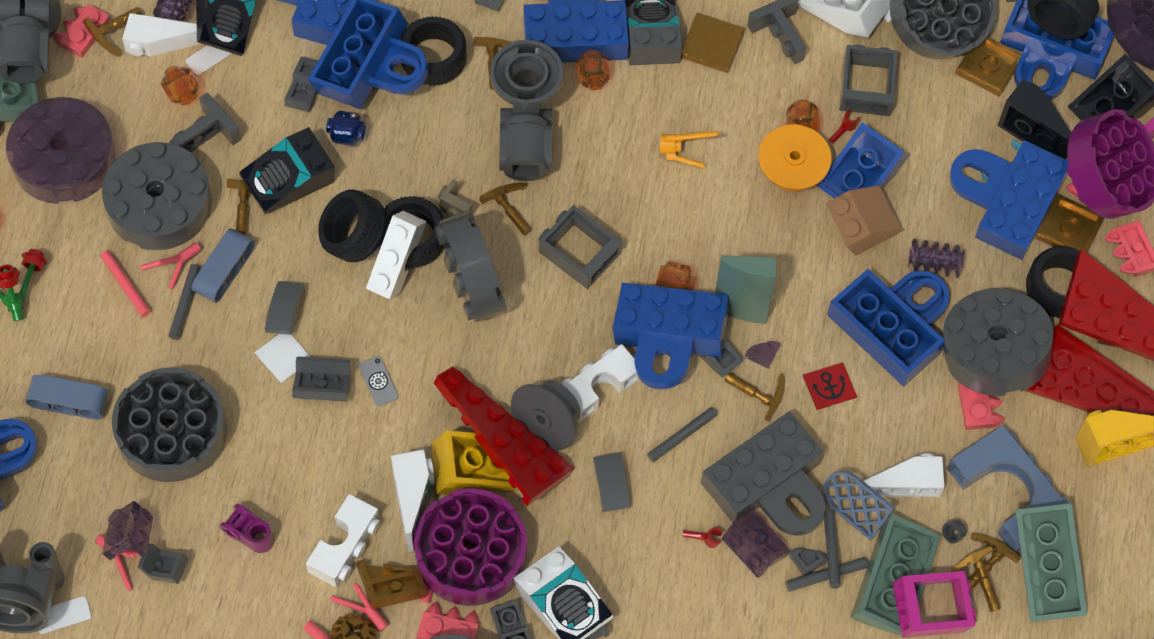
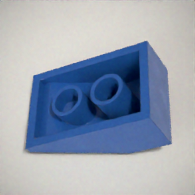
M862 122L817 187L833 198L849 190L880 186L883 189L897 173L909 154Z

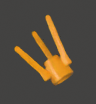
M719 132L661 134L660 154H667L666 160H675L705 168L706 165L704 163L676 155V152H681L682 140L717 137Z

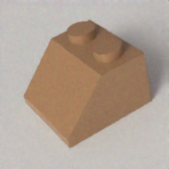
M880 186L849 190L826 203L847 248L855 256L902 231Z

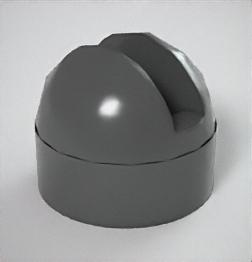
M951 520L943 525L942 533L948 542L957 543L966 536L967 527L961 520Z

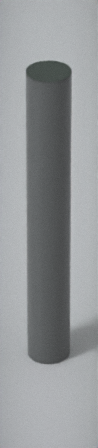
M196 264L190 265L168 337L174 340H178L193 295L192 283L201 269Z
M712 407L707 409L647 454L649 459L653 463L714 419L717 416L716 411Z
M827 510L824 513L829 584L830 588L836 589L841 587L835 513L832 510Z
M865 557L840 564V576L868 568ZM828 568L785 581L788 592L829 580Z

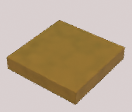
M696 13L683 45L681 58L728 73L743 36L744 27Z
M987 36L981 44L966 53L955 74L1000 97L1015 74L1022 54Z
M1057 194L1035 239L1052 247L1068 246L1069 248L1073 247L1078 251L1083 250L1088 253L1104 218L1092 212L1088 207Z

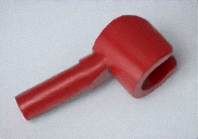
M851 110L845 113L841 126L830 137L829 141L834 144L846 131L855 130L859 117L854 121L849 120L852 113Z
M712 528L708 533L683 530L682 537L700 539L710 548H715L721 543L720 541L712 540L710 536H721L722 531L719 528Z

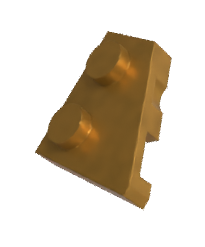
M365 560L357 561V569L372 609L427 597V589L418 568H400L385 563L383 567L366 565L367 561Z

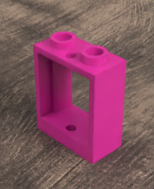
M965 571L902 576L892 583L902 638L963 633L975 626L976 611L971 605V585L969 580L966 579ZM951 583L958 620L922 624L915 586Z

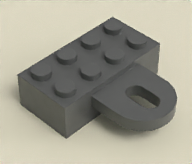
M790 411L712 464L702 473V486L734 525L760 507L779 530L789 535L801 536L814 531L820 525L825 513L824 498L806 475L820 465L824 452ZM788 498H797L807 509L810 517L805 520L798 519L786 505V500Z

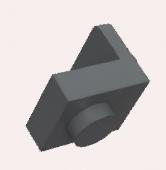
M148 543L141 556L138 569L152 580L179 584L189 558L182 553L162 551L154 544Z

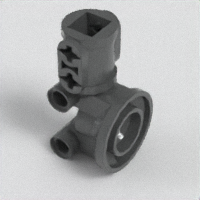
M0 0V76L5 80L14 83H31L42 78L43 73H48L49 38L57 31L61 22V7L58 0Z
M519 40L501 48L494 56L490 66V80L493 89L500 98L513 105V108L500 109L499 171H504L506 176L514 180L534 181L543 178L548 171H552V109H539V105L548 102L558 93L563 82V65L558 54L548 45L534 40Z
M39 542L31 547L29 551L30 569L6 565L0 551V631L8 633H33L46 627L54 591L59 589L65 581L56 552L50 543Z

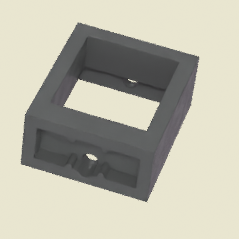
M859 44L846 46L839 111L851 110L857 113L891 115L894 104L897 50H890L885 47L870 48ZM851 64L887 68L886 94L849 90Z
M574 205L568 211H562L556 219V224L551 229H545L539 237V253L586 289L590 288L622 252V241ZM573 225L603 247L583 269L553 247Z

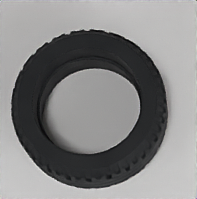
M1028 0L1027 3L1028 11L1033 21L1045 32L1063 39H1075L1087 33L1099 12L1098 0Z
M437 16L423 17V19L415 20V22L406 27L400 41L417 46L425 40L438 39L447 42L453 47L454 51L447 59L441 62L429 63L428 76L423 83L425 85L429 84V86L443 85L454 80L463 70L467 60L466 39L462 30L449 19L446 20V18ZM401 63L407 75H411L414 72L415 67Z
M349 189L342 191L332 198L323 210L318 228L320 244L326 252L346 262H360L366 259L378 248L386 230L385 209L377 199L359 190ZM358 214L357 224L353 232L346 239L349 225Z
M415 196L401 197L385 206L386 230L378 246L379 249H381L392 216L405 211L427 221L434 230L426 242L416 246L411 251L405 267L418 268L433 262L444 248V244H439L435 233V227L439 226L438 221L444 219L438 207L427 199Z
M1057 246L1046 249L1034 259L1027 274V294L1043 307L1048 316L1060 318L1066 297L1051 292L1044 284L1041 273L1051 268H1063L1073 272L1079 252L1076 248Z

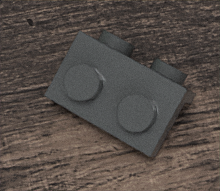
M296 357V374L292 397L347 402L351 381L350 360Z

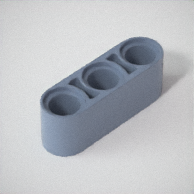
M232 228L228 229L196 275L192 283V291L214 303L220 301L251 255L255 246V240Z
M33 375L25 403L40 410L98 420L103 416L109 391L98 385L45 375Z

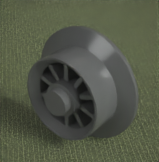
M546 380L538 385H523L513 393L511 409L516 420L522 422L528 430L542 439L552 450H563L572 444L576 435L575 425L580 419L581 411L575 396L565 386L555 381Z

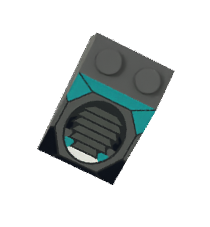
M625 0L629 65L680 63L682 43L675 0Z

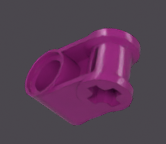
M236 504L234 512L227 521L219 525L225 534L243 543L254 552H268L274 545V537L269 524L240 504ZM259 533L266 534V536L261 540L254 539V537Z

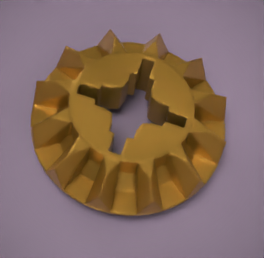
M349 613L345 617L339 616L338 620L333 624L331 638L376 639L377 629L372 626V621L364 619L362 614L354 616ZM350 628L353 631L361 629L359 632V637L355 634L350 636Z

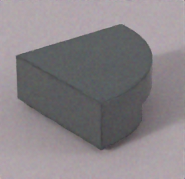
M797 548L788 554L803 576L812 573L827 563V558L818 551Z

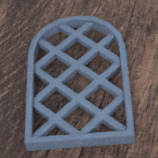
M840 470L832 473L826 479L823 486V494L830 507L869 540L874 538L895 508L857 475L849 471ZM836 475H844L846 483H837ZM849 477L852 478V479H853L854 481H856V482H850V481H849ZM851 486H859L860 495H852ZM829 487H834L836 496L830 497L828 493ZM838 487H847L848 496H840ZM864 489L867 490L870 494L865 495ZM866 498H874L875 507L867 508ZM853 499H862L863 508H855ZM832 500H837L838 506ZM841 500H849L851 509H843ZM879 501H880L882 504H884L886 507H880V506H879ZM876 511L878 520L870 521L868 512ZM881 511H888L882 519ZM856 512H864L866 521H858ZM846 513H852L853 519ZM879 524L872 533L871 525ZM861 525H867L868 531L865 530Z

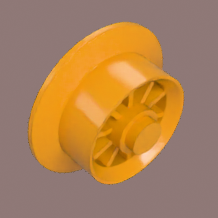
M791 124L780 126L764 137L759 147L758 160L762 172L775 186L785 191L798 192L817 185L825 178L831 166V151L826 140L818 132L803 125Z

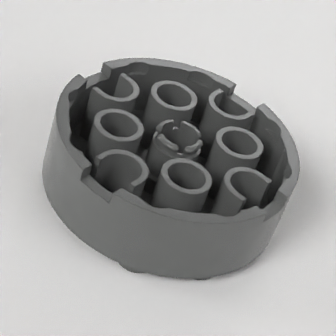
M890 0V17L898 37L909 49L931 59L952 58L968 52L981 44L993 27L997 9L996 0ZM940 2H943L946 11L942 8V3Z
M146 143L129 149L112 163L102 185L104 207L115 232L126 242L129 241L146 250H166L186 243L200 232V227L211 212L212 196L204 167L191 152L170 143Z
M470 210L438 221L439 226L435 227V233L439 244H444L445 246L444 262L449 273L454 272L455 280H453V286L457 297H463L465 300L463 308L468 321L473 319L476 323L506 312V304L503 295H500V283L478 225L476 226L475 223H471V221H474V217Z
M1006 288L981 290L961 299L953 306L946 317L943 328V338L946 340L943 346V356L951 375L970 390L985 395L1005 396L1006 392L1019 389L1022 392L1032 387L1046 373L1052 357L1053 327L1046 311L1031 297Z
M160 368L142 374L138 377L137 381L121 392L113 409L112 429L122 457L134 471L156 481L176 482L198 475L215 461L226 439V418L216 390L203 377L186 369ZM169 422H174L168 428L165 426Z

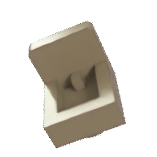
M452 179L448 186L444 185L438 195L440 211L446 213L448 217L468 210L472 213V204L456 196L458 194V181Z

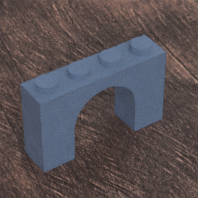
M1004 425L953 457L947 467V470L963 490L990 473L1007 472L1015 475L1025 484L1029 493V505L1026 508L1069 503L1063 495L1057 493L1048 475L1041 473L1032 455L1024 452L1015 434L1012 431H1008ZM1015 515L1001 525L998 534L1009 548L1018 553L1021 550Z

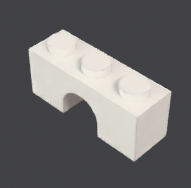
M405 211L392 216L366 289L388 299L401 293L409 269L405 268L406 261L411 251L418 246L427 221Z
M622 344L616 349H608L599 361L594 364H587L575 378H567L561 383L575 396L579 404L581 415L578 423L599 409V397L593 391L594 386L600 383H608L621 393L640 380L635 370V359Z
M348 494L335 515L336 526L348 533L347 539L339 545H329L320 540L306 562L308 573L336 588L341 581L345 582L352 571V562L355 557H361L366 548V539L370 534L374 535L381 522L377 508Z

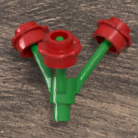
M29 249L28 252L21 255L23 258L21 264L27 268V272L18 293L14 292L13 287L19 283L20 271L9 264L0 266V288H7L9 294L5 295L0 291V299L7 306L8 312L11 311L13 322L24 319L22 313L24 308L23 302L25 301V294L33 271H42L43 266L47 265L46 258L44 257L45 254L37 249Z

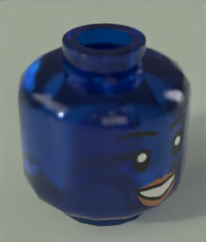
M339 110L333 118L329 117L327 121L326 133H330L331 141L335 144L354 147L358 142H362L365 136L366 122L362 121V117L357 113Z

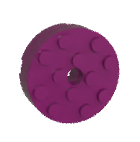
M1119 109L1110 110L1081 120L1070 134L1067 151V173L1072 179L1079 200L1085 203L1092 212L1106 219H1116L1150 207L1154 202V143L1143 124L1137 118L1131 119L1126 115V111Z
M474 488L452 491L449 495L430 504L418 521L414 536L417 568L421 573L423 581L431 591L446 601L465 606H476L493 602L504 596L516 585L514 577L523 572L525 568L527 534L524 523L515 511V508L506 499L493 492ZM469 543L478 545L476 548L467 550V548L464 547Z

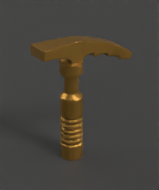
M136 7L111 19V22L106 25H99L98 28L91 22L89 17L85 18L82 23L103 48L119 57L121 51L112 44H109L103 35L112 28H118L126 24L130 13L142 15V13Z
M474 37V46L487 47V54H489V60L487 61L489 87L494 90L490 80V66L497 53L496 47L503 48L512 42L491 37Z
M227 179V188L239 189L240 203L237 205L236 231L246 235L248 214L246 199L249 196L250 190L243 180Z
M527 183L506 184L480 196L479 201L481 204L495 199L498 205H502L506 215L523 235L531 231L530 226L518 214L517 210L508 204L507 198L504 196V193L508 194L512 190L526 189Z
M729 372L724 380L725 382L750 397L760 399L762 404L769 406L765 416V420L769 422L782 397L784 387L783 374L779 375L777 390L774 394L775 396L772 397L768 394L764 395L755 386Z
M972 533V540H978L995 548V551L991 554L992 557L987 562H984L986 575L992 570V566L996 562H1000L1003 559V556L1008 557L1016 564L1020 561L1021 556L1004 543L982 534ZM978 570L968 578L971 591L979 583L980 576Z
M993 546L970 554L951 570V572L961 571L963 567L969 566V563H974V568L978 570L980 576L979 582L990 612L1000 610L1001 607L997 596H995L991 579L986 575L985 563L981 559L994 551Z

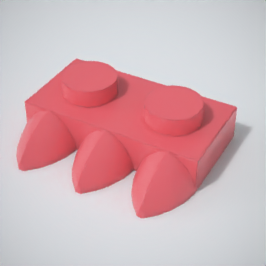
M89 4L87 7L81 6L73 9L77 20H64L67 32L54 33V39L59 46L81 58L96 41L82 23L83 20L89 17L97 28L99 25H106L111 21L109 14Z
M1139 220L1116 227L1106 235V241L1119 244L1112 256L1127 260L1121 266V272L1134 274L1137 277L1154 271V249Z
M957 381L965 430L993 428L1005 421V417L991 411L1002 404V400L995 396L972 391Z
M436 601L423 612L416 639H430L440 635H462L476 639L479 629L478 616L475 611H472L463 620H460V613L456 606L448 610L443 616L441 607Z

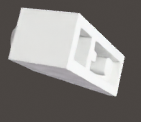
M133 13L129 14L122 38L125 51L134 56H154L201 44L197 42V24Z
M930 453L920 454L864 480V482L882 497H941L944 490L943 460L941 456H934ZM864 489L865 495L870 494L867 490Z

